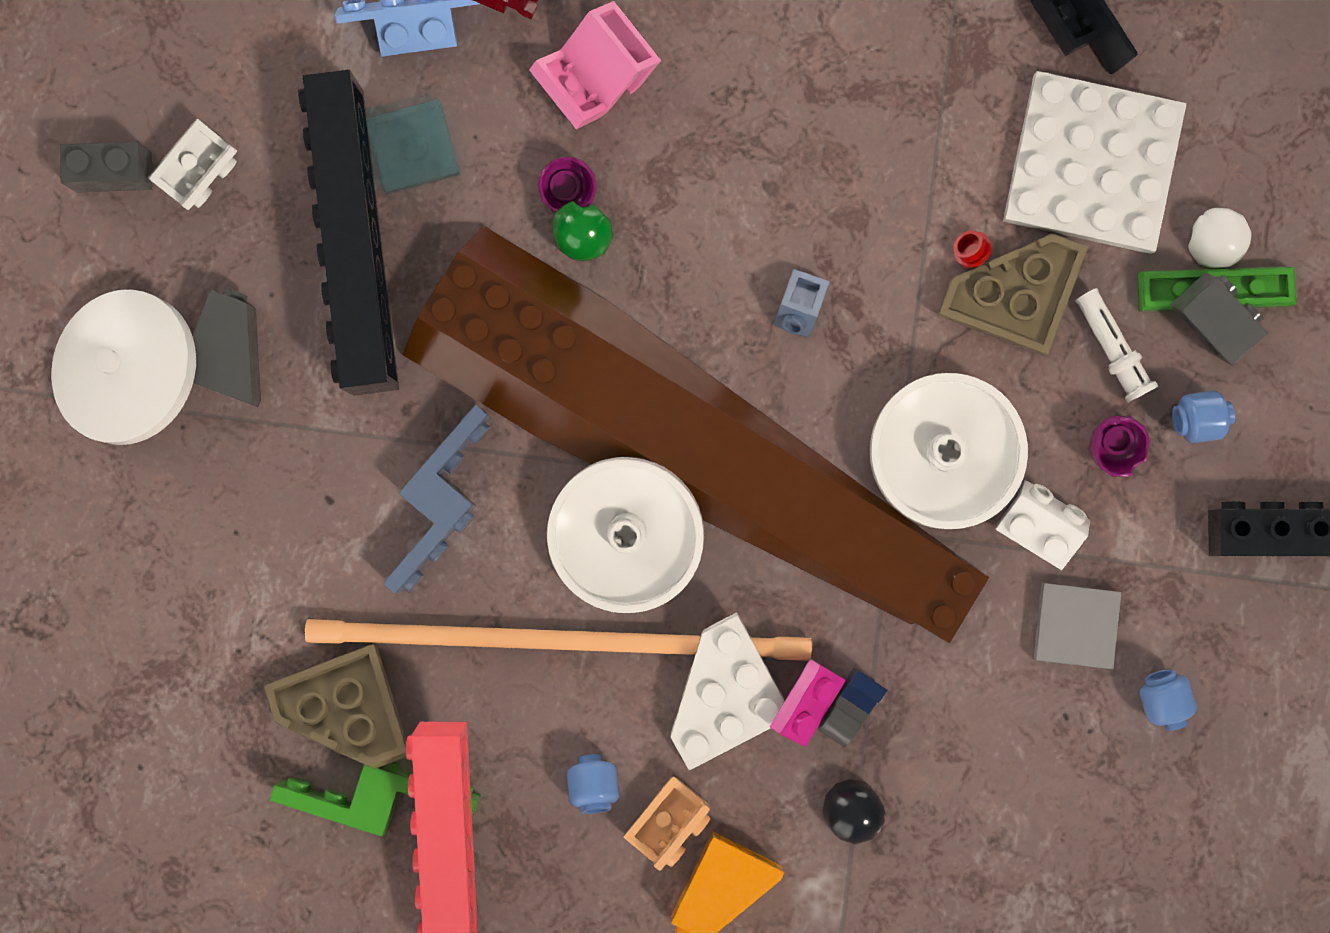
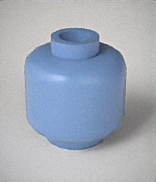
M1215 390L1187 394L1182 396L1178 406L1173 408V426L1177 435L1183 436L1191 444L1220 440L1225 438L1229 432V426L1234 424L1235 410L1233 404L1230 401L1226 402L1222 394Z
M1171 669L1148 675L1145 678L1146 683L1139 689L1147 720L1153 725L1164 726L1166 731H1174L1188 725L1187 719L1191 718L1197 711V704L1188 678L1176 674V671Z
M600 754L578 757L579 764L570 767L566 774L570 804L580 808L581 814L610 811L611 804L615 803L620 795L616 766L611 762L602 761Z

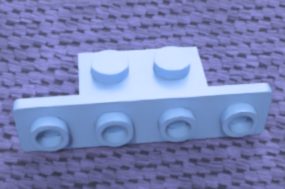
M347 0L342 2L343 7L337 8L334 16L336 23L374 19L381 57L456 47L457 37L451 8L478 5L480 3L473 0H380L381 2L365 3V0Z

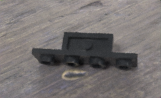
M1030 0L1065 56L1091 44L1108 73L1114 74L1138 55L1135 47L1104 0Z

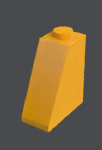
M712 831L671 914V923L676 925L675 931L677 933L719 932L782 879L785 873L782 865Z

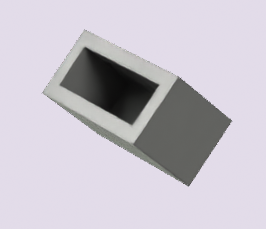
M138 141L60 144L61 183L76 193L152 190V181L148 179V176L152 173V152Z
M1204 273L1170 305L1221 360L1233 366L1268 332L1259 324L1263 320L1261 314L1249 303L1242 305L1234 296L1238 292L1237 288L1225 276L1221 275L1217 278Z

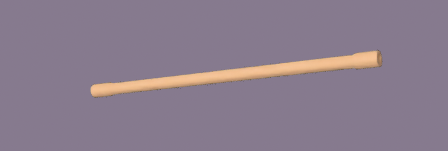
M307 619L305 625L306 642L335 644L361 642L696 655L700 639L699 635L347 623L341 620ZM751 637L761 657L796 661H809L811 659V638Z

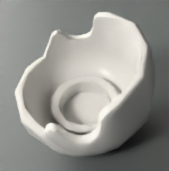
M1211 208L1199 216L1194 223L1191 240L1188 244L1189 252L1199 265L1208 269H1228L1236 264L1247 252L1251 242V230L1243 215L1229 208Z

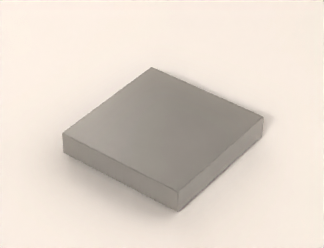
M1041 583L1033 660L1114 669L1121 592Z

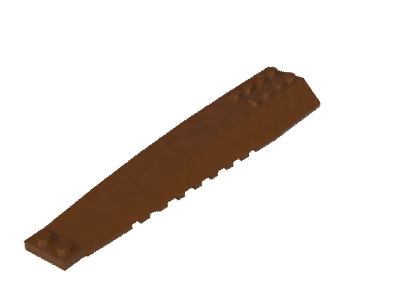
M482 226L457 252L416 319L403 356L522 429L590 464L616 457H633L649 460L665 467L681 479L689 488L699 506L703 521L909 624L916 623L947 643L952 641L989 579V576L957 558L955 553L614 304L485 226Z

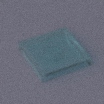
M440 99L366 119L387 195L461 175Z

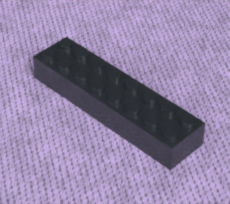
M350 69L302 75L304 88L298 90V98L302 113L307 112L308 127L303 128V139L306 150L312 152L313 165L307 167L310 188L312 190L316 189L318 204L312 205V216L315 227L321 228L322 243H317V257L320 267L325 266L327 282L321 283V292L325 306L330 305L331 321H326V333L329 344H334L336 354V359L331 360L330 363L332 379L334 383H339L340 389L353 396L399 390L364 91Z

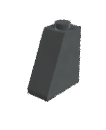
M225 288L223 294L210 290L192 335L196 350V371L193 383L259 407L261 392L256 308L245 303L246 295L232 289Z

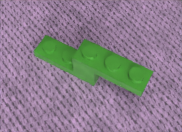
M397 761L376 769L364 765L352 802L347 801L348 795L342 792L326 789L325 793L310 789L311 784L309 782L289 777L288 781L283 780L274 785L269 801L383 837L389 830L400 793L409 795L408 781L412 772L399 769L400 763ZM470 785L473 815L481 795L474 793V787Z

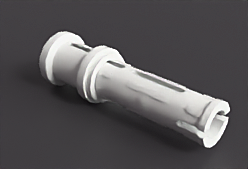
M1095 288L1075 300L1076 304L1080 307L1111 362L1108 365L1110 374L1117 376L1127 394L1125 397L1126 402L1129 403L1157 388V382L1150 380L1140 362L1142 359L1141 354L1137 353L1136 350L1132 352L1100 296L1099 290Z

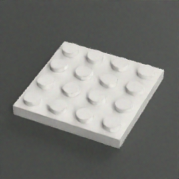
M1036 71L1031 85L1003 222L1153 254L1156 252L1187 103Z

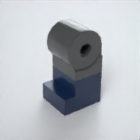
M853 668L822 719L818 730L841 746L846 747L857 734L877 702L881 701L888 690Z

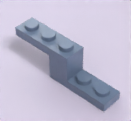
M476 404L399 492L403 498L433 522L434 525L383 583L394 594L401 593L404 589L408 593L412 591L424 576L420 572L429 560L435 563L449 548V545L445 542L455 530L460 534L475 517L471 511L476 505L441 475L445 471L451 474L465 458L461 452L471 441L477 444L490 429V426L486 423L491 417Z

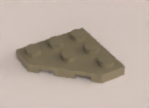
M1050 234L973 270L955 276L949 282L937 316L1042 356H1047L1088 247L1058 235Z
M368 645L264 686L273 720L278 725L372 769L406 757V737L376 645Z

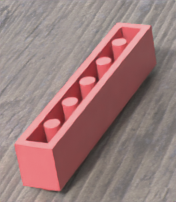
M419 722L413 734L408 736L406 741L407 760H412L413 773L410 774L408 781V794L410 798H415V811L411 814L410 829L412 835H417L418 847L414 849L413 871L414 873H419L420 885H417L415 891L416 909H421L422 921L418 924L417 933H478L467 722Z

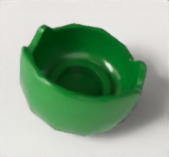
M573 201L569 202L556 211L552 221V230L558 249L575 261H590L605 254L614 237L611 220L595 205L581 207Z

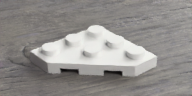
M737 612L702 630L679 710L671 730V739L689 770L770 729L771 723L785 702Z

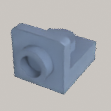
M793 269L774 325L790 334L810 337L829 281Z

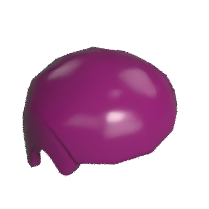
M560 157L550 161L541 171L537 185L541 201L555 213L572 201L578 206L588 207L593 202L597 191L594 172L587 163L574 157Z
M1111 416L1103 420L1094 429L1089 447L1094 462L1102 470L1113 477H1129L1133 475V470L1138 465L1147 461L1150 438L1145 426L1131 416Z

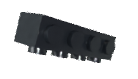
M1242 501L1221 502V509L1208 510L1209 556H1330V509H1324L1323 502H1299V509H1285V502H1260V509H1246V502Z

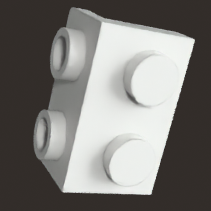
M196 118L148 176V179L187 210L193 205L199 208L211 195L213 190L208 186L217 175L223 179L235 166L237 161L233 156L237 150Z
M1024 480L1017 497L998 521L996 530L1062 570L1088 537L1090 520L1077 506L1072 504L1066 505L1054 498L1052 492L1043 485H1033Z

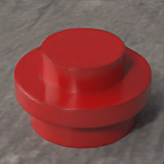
M974 230L960 234L954 243L955 260L964 268H975L982 265L989 258L992 251L990 239L984 233Z

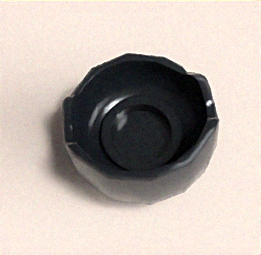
M849 779L835 784L826 794L823 816L830 830L840 840L859 844L872 840L882 830L886 814L884 805L877 793L867 783Z

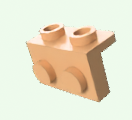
M672 775L626 831L623 838L654 862V867L659 871L666 864L672 867L685 852L686 848L682 844L691 833L694 836H698L711 818L706 815L710 810V806L675 775Z

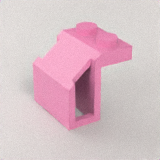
M612 1L589 11L562 49L536 60L529 71L575 129H578L605 115L626 89L630 94L639 89L661 60L617 4Z

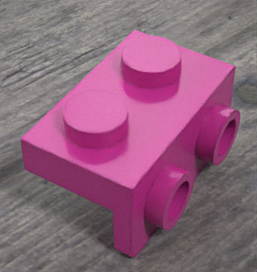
M810 659L771 723L770 728L780 735L806 747L846 680Z

